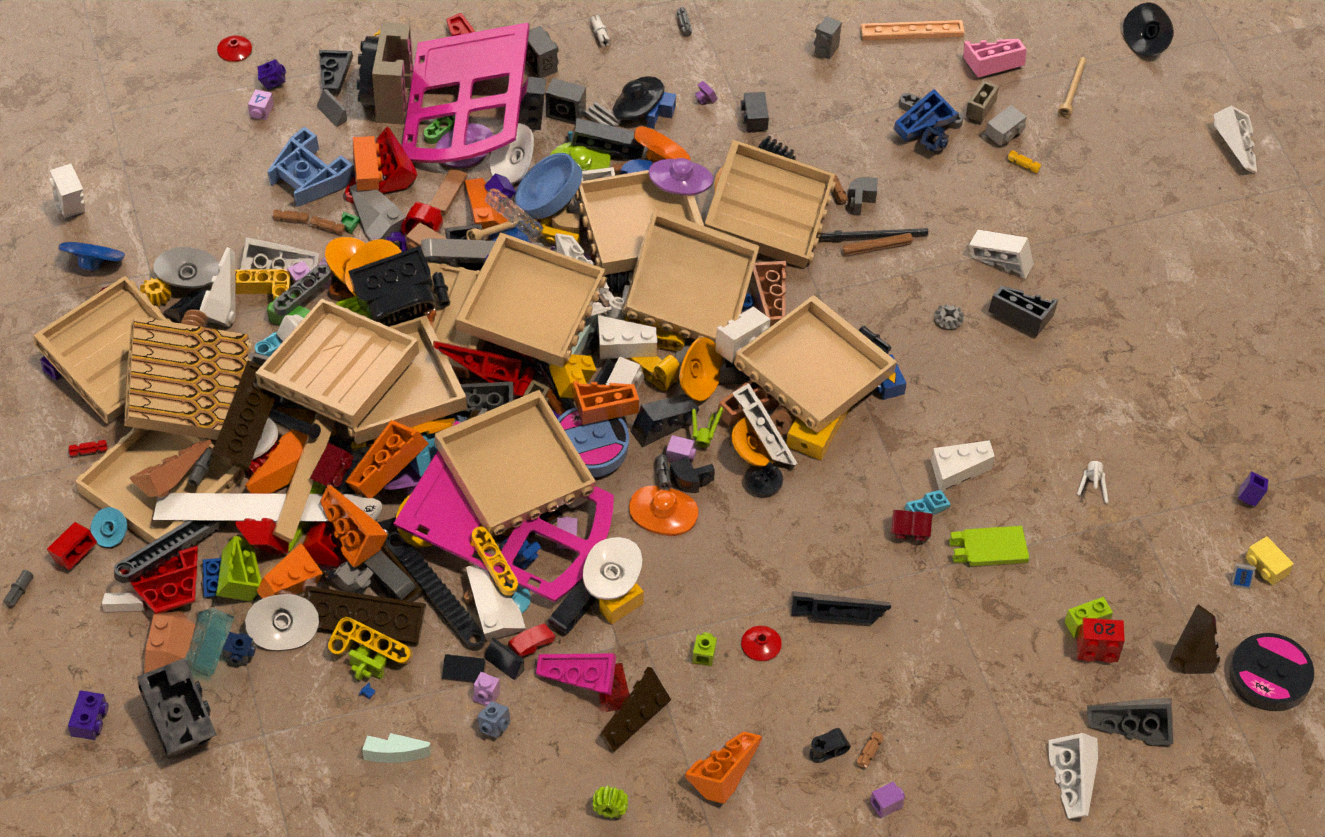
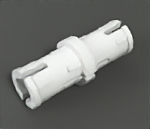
M595 15L597 21L592 16L590 22L594 28V35L598 37L600 45L605 47L604 41L606 46L610 45L611 41L607 35V28L602 24L600 16Z

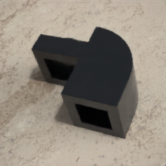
M688 457L670 462L671 478L676 487L684 492L698 493L699 485H705L714 481L715 469L713 464L694 469Z

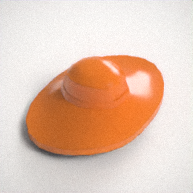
M640 126L636 128L634 137L640 144L648 148L646 157L652 163L677 158L691 160L684 148L665 135L647 127Z
M645 486L632 495L629 503V513L632 520L638 526L649 532L676 536L689 532L694 527L698 518V506L693 498L681 491L672 488L670 490H660L659 486Z

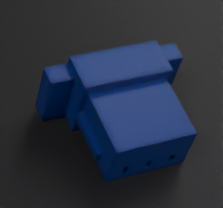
M368 683L361 689L359 696L365 695L370 699L376 691L370 687L371 683Z

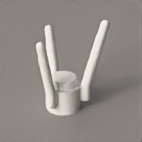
M1092 461L1088 464L1087 470H1084L1077 495H1081L1087 478L1094 481V489H1097L1098 481L1101 480L1104 502L1107 504L1108 494L1103 464L1098 461Z

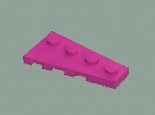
M613 653L539 654L536 674L547 679L611 695L616 655Z

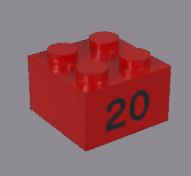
M1083 618L1077 637V659L1087 662H1118L1125 642L1124 620Z

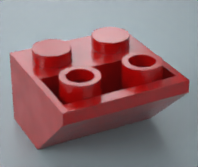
M245 518L244 521H236L237 528L250 545L270 554H288L289 542L273 535L276 525L273 519L262 518L261 521H256L255 519Z

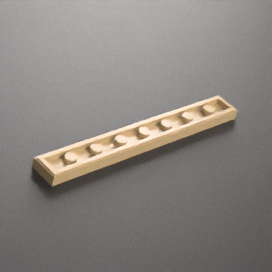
M316 412L313 423L321 427L320 435L316 439L307 437L273 531V535L289 543L293 541L314 480L310 479V476L327 446L335 423L334 419Z

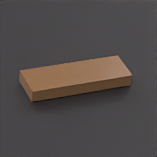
M450 168L429 205L438 207L442 212L441 214L446 215L467 179V173Z

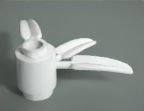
M608 290L602 293V296L609 301L608 307H603L599 302L593 303L591 316L607 312L606 317L624 321L625 314L622 313L625 300L623 298H614Z

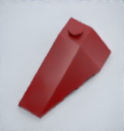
M314 521L305 537L303 546L316 564L339 567L347 559L340 549L343 546L334 535L336 530L332 521Z

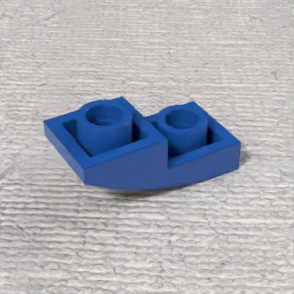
M221 558L203 559L205 598L216 597Z

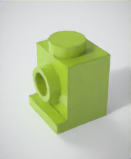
M711 633L697 634L693 649V664L712 667L717 638L713 637Z

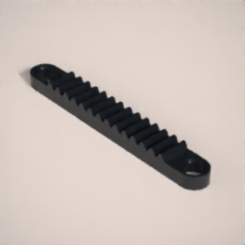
M188 520L118 562L114 567L115 580L121 583H128L140 575L144 576L147 571L151 572L153 567L157 568L160 563L164 564L173 555L177 556L178 551L185 548L188 549L191 544L195 545L203 537L207 538L209 533L213 534L221 526L225 527L227 522L231 520ZM125 569L128 570L130 573L127 575L120 574L119 571Z
M399 533L388 535L386 545L422 589L423 595L469 650H481L485 645V635L474 621V618L470 616L468 611L466 612L464 606H461L460 601L456 599L454 594L452 595L451 590L447 589L446 584H443L441 578H438L437 573L433 572L432 567H429L428 562L424 561L423 556H420L414 546L405 542ZM398 540L401 542V545L394 547L391 545V542ZM473 636L481 639L478 643L470 642V638Z

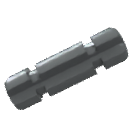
M680 7L676 13L682 33L688 36L692 34L691 24L686 9Z

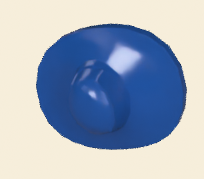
M65 242L59 244L58 247L60 251L69 252L77 256L78 266L89 271L99 270L103 260L121 261L125 256L122 251L79 242Z

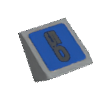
M1235 564L1232 572L1231 586L1251 589L1256 567Z

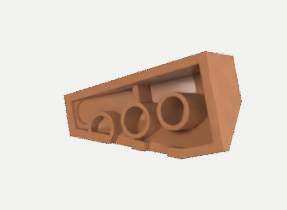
M211 440L199 441L179 451V456L174 455L161 460L163 464L153 467L149 466L131 476L130 480L149 497H164L169 494L168 490L176 486L208 448Z

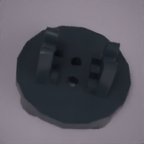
M768 462L763 467L751 465L745 473L744 483L748 490L757 495V497L766 498L781 489L783 475L779 468L771 462Z

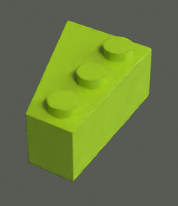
M234 536L222 550L216 596L252 601L258 594L257 589L262 581L254 547L250 545L246 538Z

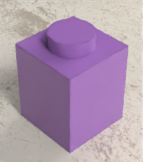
M893 781L873 791L870 802L880 818H883L903 808L905 794Z

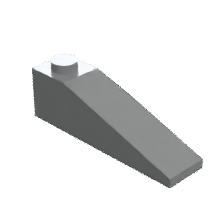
M356 184L350 187L365 235L370 241L376 239L387 240L386 237L390 236L391 232H402L401 224L405 216L393 202L378 190L357 191Z

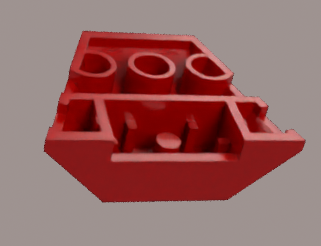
M198 546L178 551L179 556L173 557L170 560L167 559L164 564L160 563L157 568L153 567L151 572L147 571L144 576L140 575L129 582L155 614L195 602ZM125 569L120 570L123 575L130 573Z

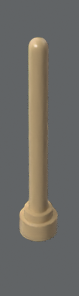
M1085 57L1079 59L1065 102L1059 106L1058 115L1062 118H1069L1072 114L1073 108L1071 103L1086 63Z
M524 216L483 230L474 228L466 232L467 240H482L485 236L529 223L532 218Z

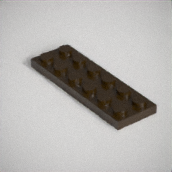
M247 361L210 455L246 471L250 467L277 395L258 386L256 372L261 366L251 361Z
M306 586L304 598L311 602L318 612L319 630L334 632L338 622L342 618L349 617L396 641L419 644L426 609L425 603ZM347 622L344 625V632L347 633L353 629L352 622ZM365 631L362 636L371 637L370 631Z

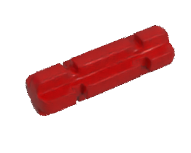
M99 440L98 443H95V441L81 443L79 446L74 444L68 447L70 456H78L80 453L81 455L97 453L98 450L103 452L108 449L106 440Z

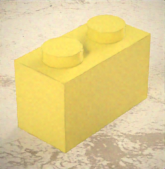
M1267 536L1250 546L1245 557L1251 566H1255L1262 578L1271 585L1290 575L1294 565Z

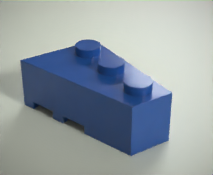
M933 89L895 121L893 129L906 142L923 135L928 127H943L955 122L958 113Z

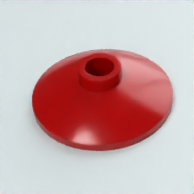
M228 36L219 42L217 52L226 61L238 62L246 59L251 54L252 44L243 36Z
M762 625L748 629L743 634L741 640L743 652L749 658L761 662L775 658L782 646L779 634L774 629Z

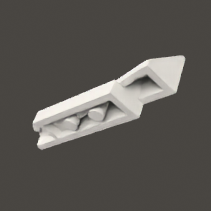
M748 383L733 392V396L744 408L742 409L771 459L793 466L796 465V460L750 384Z

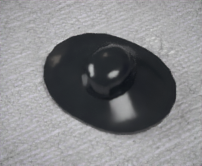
M1151 2L1142 3L1134 7L1124 19L1123 32L1125 39L1137 53L1144 56H1155L1162 53L1171 44L1174 36L1173 25L1167 13L1159 5Z
M650 76L641 77L626 83L613 106V113L618 118L624 120L639 119L647 115L661 100L665 86L660 79Z

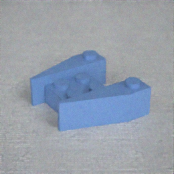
M305 126L291 136L267 171L270 185L273 186L283 179L296 189L294 197L298 207L344 188L355 176L353 164L342 155L329 165L315 156L314 153L319 150L317 136Z

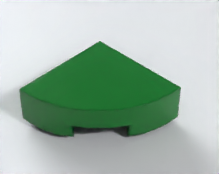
M343 212L342 224L345 225V230L352 234L360 223V217Z

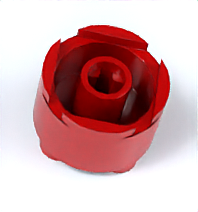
M415 202L404 218L401 230L403 234H408L419 223H422L439 233L443 225L442 212L438 207Z

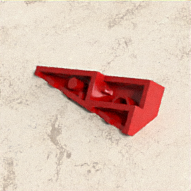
M433 341L435 349L489 383L513 382L514 392L516 393L520 381L517 378L522 360Z

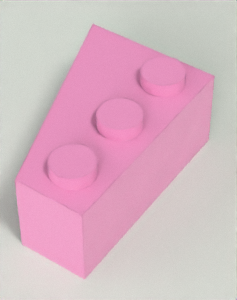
M1019 39L997 40V43H986V40H981V43L976 44L964 41L963 58L977 77H982L1024 66L1026 47Z

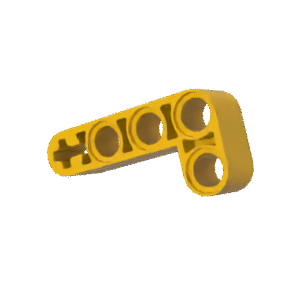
M283 269L235 270V294H272L274 301L276 297H279L291 287L290 274Z
M667 355L663 360L657 356L625 358L640 364L645 379L662 391H666L679 379L680 365L672 355Z
M349 617L342 618L338 622L328 642L329 650L339 656L345 655L353 641H356L400 664L409 663L413 657L412 650L406 645ZM347 622H352L353 629L350 632H344V625ZM365 631H370L371 638L366 642L362 641V634ZM339 640L343 641V648L340 651H336L334 649L335 643ZM388 640V649L382 651L379 646L381 641ZM394 648L401 652L405 649L407 656L400 659V655L393 652Z

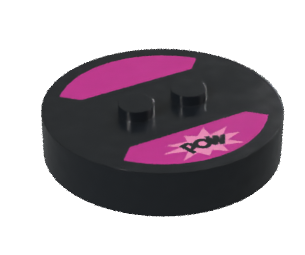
M1260 633L1246 638L1238 645L1230 663L1229 674L1234 689L1246 702L1259 709L1276 712L1292 709L1303 702L1313 684L1314 666L1309 654L1296 641L1280 634Z

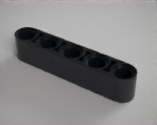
M583 578L557 607L549 619L550 625L565 634H568L598 599L587 591Z

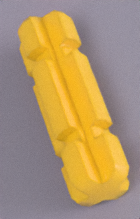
M1011 150L1008 154V160L1016 161V164L1026 169L1030 168V171L1038 173L1041 169L1040 163L1033 162L1032 159L1022 154L1018 155V152Z

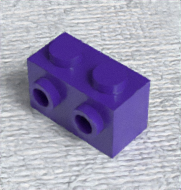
M79 691L68 724L71 737L96 740L97 734L101 732L103 727V715L107 714L109 703L106 702L104 694Z

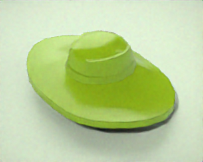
M571 142L558 146L550 154L566 153L578 163L582 171L609 168L610 165L609 153L587 149L584 146H573Z

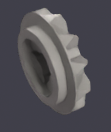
M946 303L944 306L939 305L938 309L935 310L934 319L939 326L946 329H954L963 323L964 313L961 312V307L957 308L954 304L950 306ZM946 313L949 314V315H950V314H953V316H952V317H951V316L946 317Z

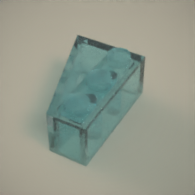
M209 608L198 613L190 648L185 656L189 669L206 676L214 674L234 616L215 608Z

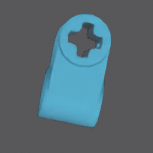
M274 332L255 345V353L270 357L283 341L276 334L277 332Z

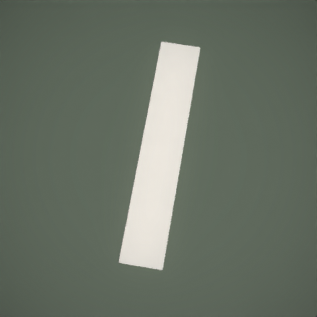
M169 493L164 497H157L153 520L244 521L245 518H251L261 521L262 518H270L277 521L287 494ZM309 494L300 521H328L320 502L323 494ZM343 494L361 508V494Z

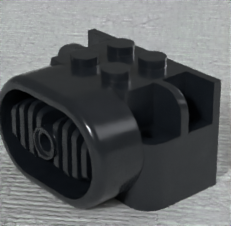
M421 246L348 271L352 290L356 294L361 309L368 313L369 319L380 322L387 327L427 316L437 305L431 289L430 269Z
M185 658L137 676V685L146 705L148 716L168 760L198 748L199 745L207 743L212 737L217 735L209 717L211 712L207 700H202L203 690L199 681H194Z

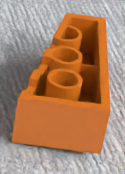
M391 420L345 482L356 494H361L362 497L373 498L429 443L419 431Z

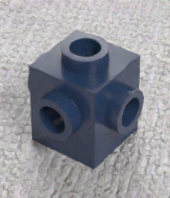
M939 126L935 128L928 127L924 131L920 143L926 145L925 148L935 153V151H942V149L946 148L949 142V135L944 133L945 129Z
M229 632L222 649L223 658L229 659L235 664L243 663L247 665L249 658H253L256 651L253 638L245 633Z

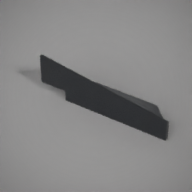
M792 591V616L812 615V619L873 624L878 620L879 616L891 609L890 602Z

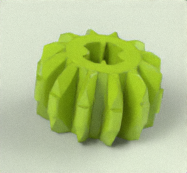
M607 785L606 788L600 787L593 795V810L597 811L598 815L614 819V817L621 818L627 811L628 795L622 789L618 790L616 787L612 788Z

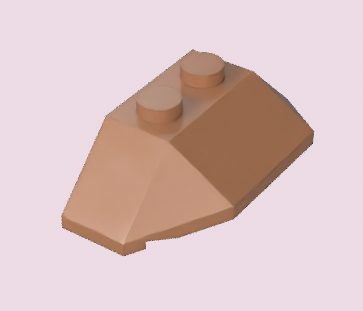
M171 609L153 615L145 650L144 674L183 658L188 663L196 625L181 610Z

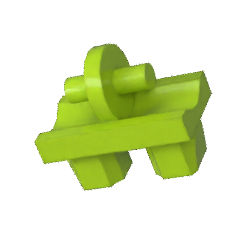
M363 645L356 651L351 649L348 654L351 657V670L356 672L355 678L357 680H362L364 676L370 678L372 675L382 679L385 675L386 656L377 653L374 659L369 658L371 654L370 649Z

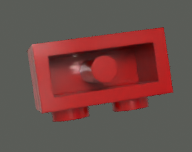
M74 522L47 548V551L56 563L70 570L98 542L89 529Z

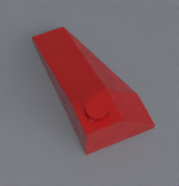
M386 127L376 138V143H379V154L376 155L380 157L381 168H378V171H382V182H379L378 189L381 193L405 189L418 176L415 166L391 129Z

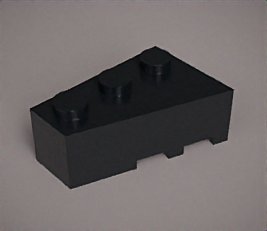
M528 77L522 86L518 123L526 125L530 129L541 130L546 86L545 78Z
M1000 286L992 296L988 312L1038 336L1054 316L1058 300L1052 299L1050 301L1042 299L1041 295L1035 294L1034 297L1024 294V291Z

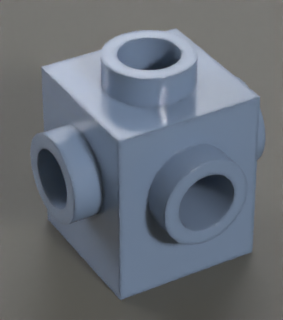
M491 701L478 714L477 720L480 732L498 738L511 723L509 707Z

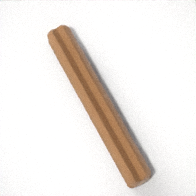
M911 233L843 245L842 251L845 256L911 244L913 238Z

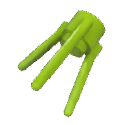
M720 407L715 420V414L712 413L707 428H700L699 431H697L696 410H692V437L696 438L695 444L704 448L710 446L723 412V407Z

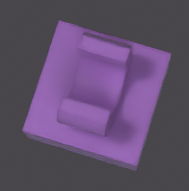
M703 80L698 84L700 91L695 96L702 105L707 100L714 103L718 99L714 90Z

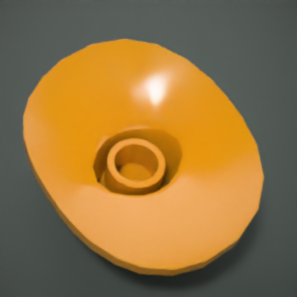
M335 238L325 248L327 265L344 284H346L345 271L349 260L365 244V242L356 238Z
M384 239L372 240L361 246L346 266L345 281L350 292L356 296L352 290L349 270L401 253L402 251L391 241Z
M705 337L696 339L688 349L681 365L679 377L684 393L696 401L706 400L712 395L718 386L720 368L723 365V357L715 351V342Z
M747 417L739 420L732 432V443L738 454L754 466L763 467L768 462L774 463L775 460H772Z

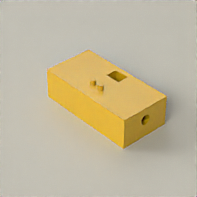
M850 408L818 433L809 428L800 418L796 417L787 434V447L821 461Z

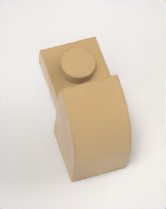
M568 203L551 215L552 228L580 234V214L568 213Z

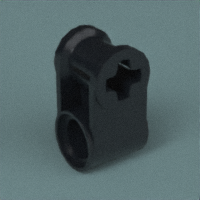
M835 728L813 738L809 756L812 761L822 763L833 757L845 754L849 751L851 745L842 730Z

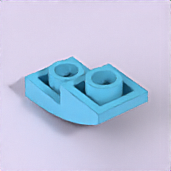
M942 490L926 493L923 499L907 502L904 508L906 511L926 512L935 515L950 507L951 504Z

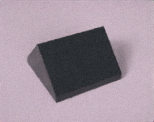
M207 290L190 292L165 310L164 314L174 323H181L187 311L200 310Z

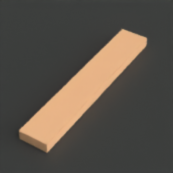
M962 20L861 24L860 27L862 40L964 37L965 33Z

